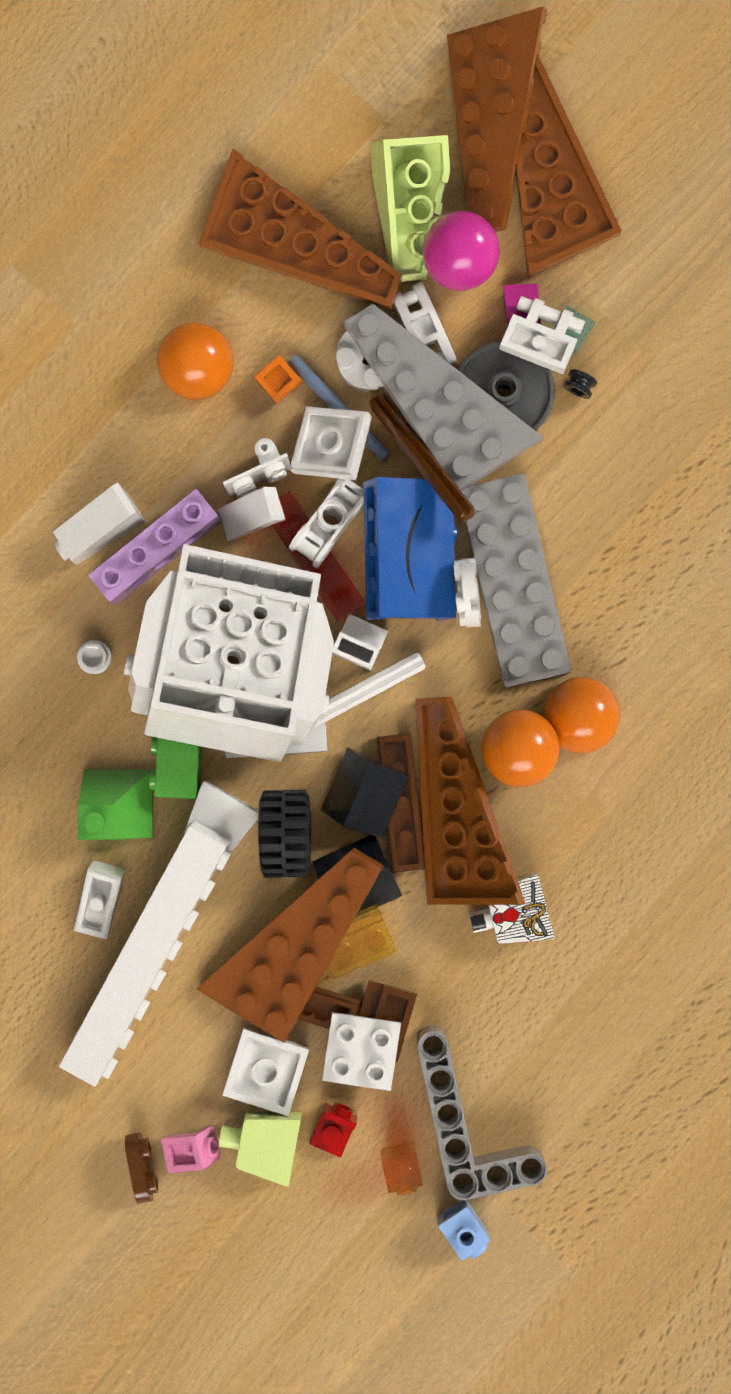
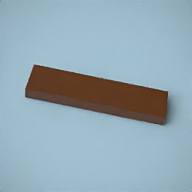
M411 733L377 737L379 761L410 775L387 828L392 873L424 870V845Z

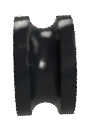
M571 369L568 374L570 380L565 381L563 387L578 397L590 399L592 396L590 389L596 387L597 380L583 371Z

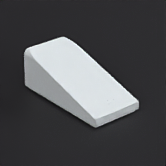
M276 487L260 488L218 509L227 541H233L285 520Z
M99 861L91 863L87 870L73 931L105 940L108 938L126 872L124 868Z

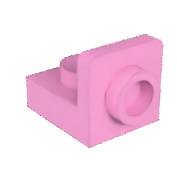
M213 1126L204 1127L200 1131L193 1133L167 1135L161 1139L168 1173L201 1171L220 1159L219 1141L216 1138Z

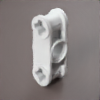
M339 478L314 515L295 535L288 549L292 552L297 550L313 562L312 566L317 569L353 518L364 508L363 489L349 479ZM327 515L333 516L338 520L339 524L330 525L324 521L323 517Z

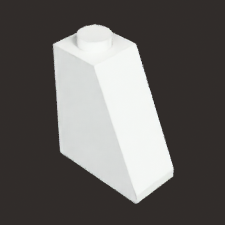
M117 482L53 531L58 539L54 546L64 561L70 559L78 565L146 521L130 495Z

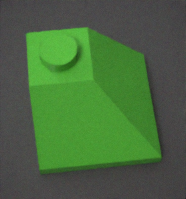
M151 769L84 770L78 802V840L153 838V790L149 786Z

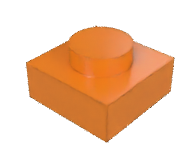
M280 354L254 376L255 381L276 405L302 384L300 377Z

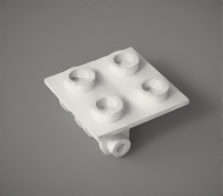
M263 438L257 441L255 453L260 465L224 481L223 484L230 496L236 494L237 497H242L255 491V485L262 481L268 480L269 483H273L284 478L287 475L286 470L290 468L287 453L280 456L275 444L270 439Z
M332 1012L322 1081L391 1091L401 1022Z

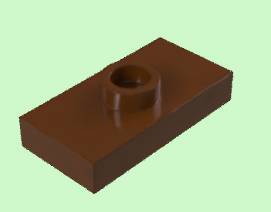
M316 987L298 1020L330 1029L332 1012L358 1016L361 1000Z

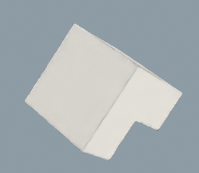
M349 614L333 646L332 654L371 671L388 631Z

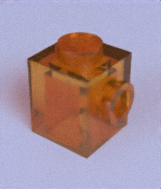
M414 1141L381 1148V1161L388 1193L396 1192L397 1195H408L416 1192L417 1187L423 1186Z

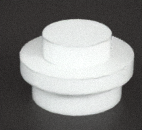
M87 641L78 650L77 662L80 668L89 674H100L107 670L111 664V651L101 641Z

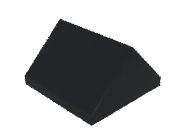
M347 747L321 811L343 827L383 838L410 775Z
M372 835L312 861L318 879L353 848L384 865L356 917L402 896L376 836Z

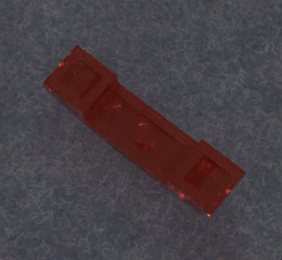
M290 491L279 498L285 520L272 525L287 549L298 531L309 521V518ZM288 549L301 570L321 574L318 595L337 622L366 604V601L331 551L316 569L312 566L313 562L297 550L292 552Z

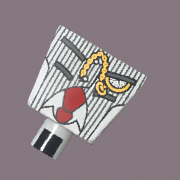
M531 872L517 878L525 904L487 905L488 908L468 913L473 933L493 929L498 943L554 939L539 875L536 872Z

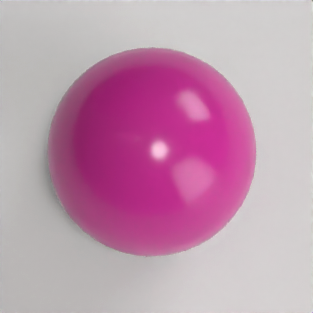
M455 211L440 217L430 227L423 242V261L428 273L438 284L450 290L466 291L482 285L491 277L499 261L500 245L495 230L486 219L472 212Z

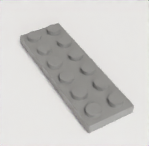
M525 473L469 486L462 492L474 506L475 515L472 519L466 521L465 524L473 558L476 559L478 579L504 688L571 673L570 661Z

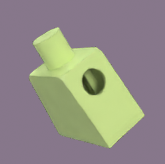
M246 1112L242 1129L222 1126L219 1147L238 1150L237 1169L289 1187L302 1113L290 1112L289 1116H285L276 1112Z

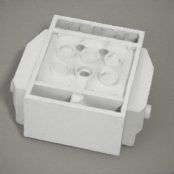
M183 544L177 572L170 571L146 601L135 655H127L123 675L130 676L128 692L132 700L131 711L148 715L144 735L276 762L282 761L290 744L302 745L304 739L315 727L320 716L326 715L329 703V695H326L334 640L323 603L317 602L321 574ZM220 608H221V609H226V610H231V611H229V612H223V611L220 610ZM255 616L263 617L265 619L260 620L257 619ZM234 656L239 660V663L231 664L227 658Z

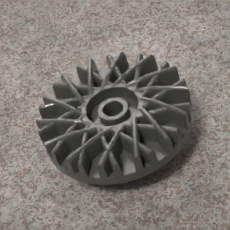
M502 341L490 342L472 351L463 360L458 371L537 432L547 420L554 403L555 385L550 369L500 350ZM506 388L510 395L508 397L500 396L497 390Z

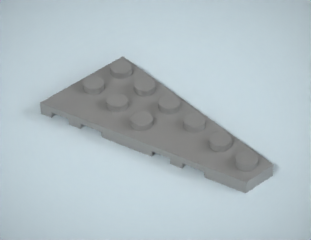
M372 304L344 321V327L411 428L461 491L543 440V436L376 305Z

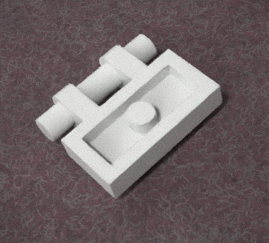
M521 296L516 309L527 313L528 316L525 319L513 314L500 344V350L564 374L578 340L566 335V332L570 330L581 334L585 321L574 317V313L566 309L561 312L544 305L545 301L535 298L533 301ZM540 318L557 325V327L553 330L538 324L537 321Z

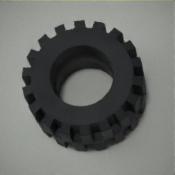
M264 790L260 797L258 844L260 869L264 878L307 877L310 872L311 810L310 797L306 790Z

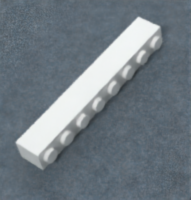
M196 820L188 827L59 1066L60 1068L94 1087L97 1086L102 1077L110 1078L119 1062L113 1057L118 1048L125 1050L134 1034V1031L129 1029L135 1018L141 1021L151 1002L147 1001L146 997L151 989L157 991L167 973L161 969L167 959L171 961L175 959L183 943L178 938L183 929L190 931L199 915L194 909L200 899L206 902L216 883L211 881V878L216 869L223 871L232 853L227 849L232 840Z

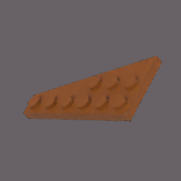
M536 56L532 96L525 132L522 133L519 151L521 152L519 164L515 167L528 277L620 236L622 232L539 56Z
M232 149L199 240L200 247L392 310L403 279L402 274L370 250L367 251L355 242L349 234L342 229L339 230L327 221L326 217L286 187L280 186L268 177L266 172L252 165L239 152Z

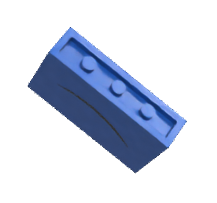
M375 477L363 482L366 620L396 618L443 621L456 618L454 561L457 560L455 559L454 544L457 540V528L454 525L453 513L426 479Z

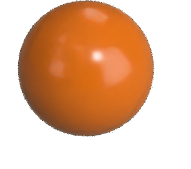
M192 322L174 328L165 336L158 350L157 365L161 379L173 393L189 400H204L218 394L227 385L233 372L234 357L229 342L221 332L210 325Z
M575 677L561 682L550 692L544 705L543 717L555 729L559 745L562 749L573 753L585 754L603 748L613 739L620 723V707L614 693L605 684L589 677Z
M520 709L505 712L490 723L482 739L481 752L484 764L494 778L508 786L521 788L536 785L551 774L559 758L560 745L557 733L547 719L533 711Z

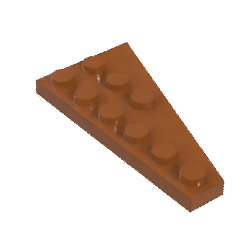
M544 6L447 35L467 211L478 214L486 219L495 232L506 230L514 191L512 183L515 167L519 164L521 154L519 146L522 133L525 132L535 80L533 78L536 56H539L541 42L539 40L542 24H545L547 10Z
M434 697L416 699L427 905L525 904L453 698Z
M353 848L196 989L284 1043L384 865Z

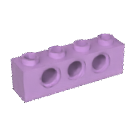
M195 489L88 576L107 600L117 606L182 553L183 544L193 545L218 525L221 519L199 491Z

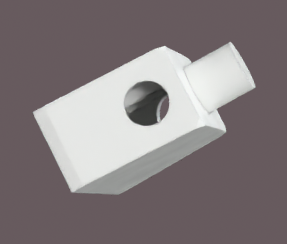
M204 781L184 834L188 827L196 820L232 840L227 849L232 852L258 821L259 810L211 782Z

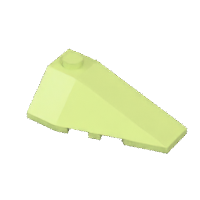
M448 135L386 139L370 143L372 176L388 264L402 274V282L426 280L428 271L423 261V242L428 230L437 221L438 215H441L443 206L441 199L445 183H448L450 174Z

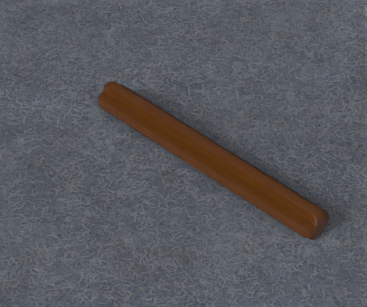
M379 394L370 400L371 410L457 520L465 523L472 519L475 515L474 506L387 396Z

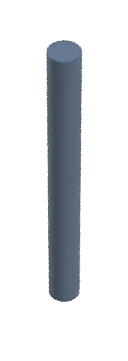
M298 355L289 361L288 365L329 408L350 410ZM368 430L365 446L382 462L391 452Z

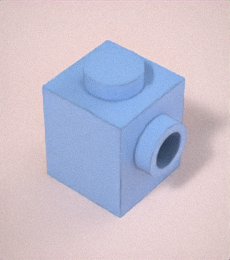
M468 1200L458 1201L437 1216L438 1227L461 1261L467 1257L471 1259L478 1257L487 1249V1244L491 1242L488 1230Z

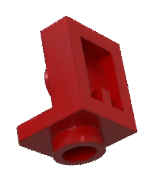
M335 1102L333 1106L326 1103L309 1144L341 1158L350 1135L357 1125V1116L353 1115V1110L341 1103Z

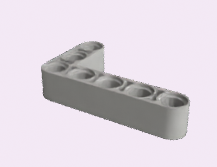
M429 1025L424 1027L417 1036V1047L450 1194L459 1200H469L541 1183L547 1174V1165L541 1152L531 1145L473 1157L447 1036L438 1026ZM427 1037H439L442 1040L441 1047L436 1051L426 1050L423 1047V1043ZM435 1071H446L450 1076L448 1081L443 1085L434 1084L430 1078ZM446 1104L453 1105L457 1109L456 1114L449 1119H444L438 1115L439 1109ZM459 1139L464 1143V1146L459 1152H449L445 1148L449 1140ZM526 1159H536L539 1164L534 1171L526 1172L521 1169V1165ZM493 1166H501L505 1169V1172L501 1178L491 1179L487 1176L488 1170ZM460 1173H466L471 1177V1181L466 1186L455 1185L453 1179Z

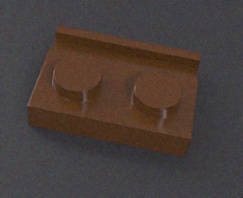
M369 979L358 1016L401 1022L395 1060L398 1062L417 993Z

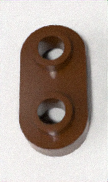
M141 1132L125 1135V1152L137 1204L152 1202L153 1194L158 1193L159 1187L156 1173L150 1172L148 1159L152 1158L149 1138H143Z

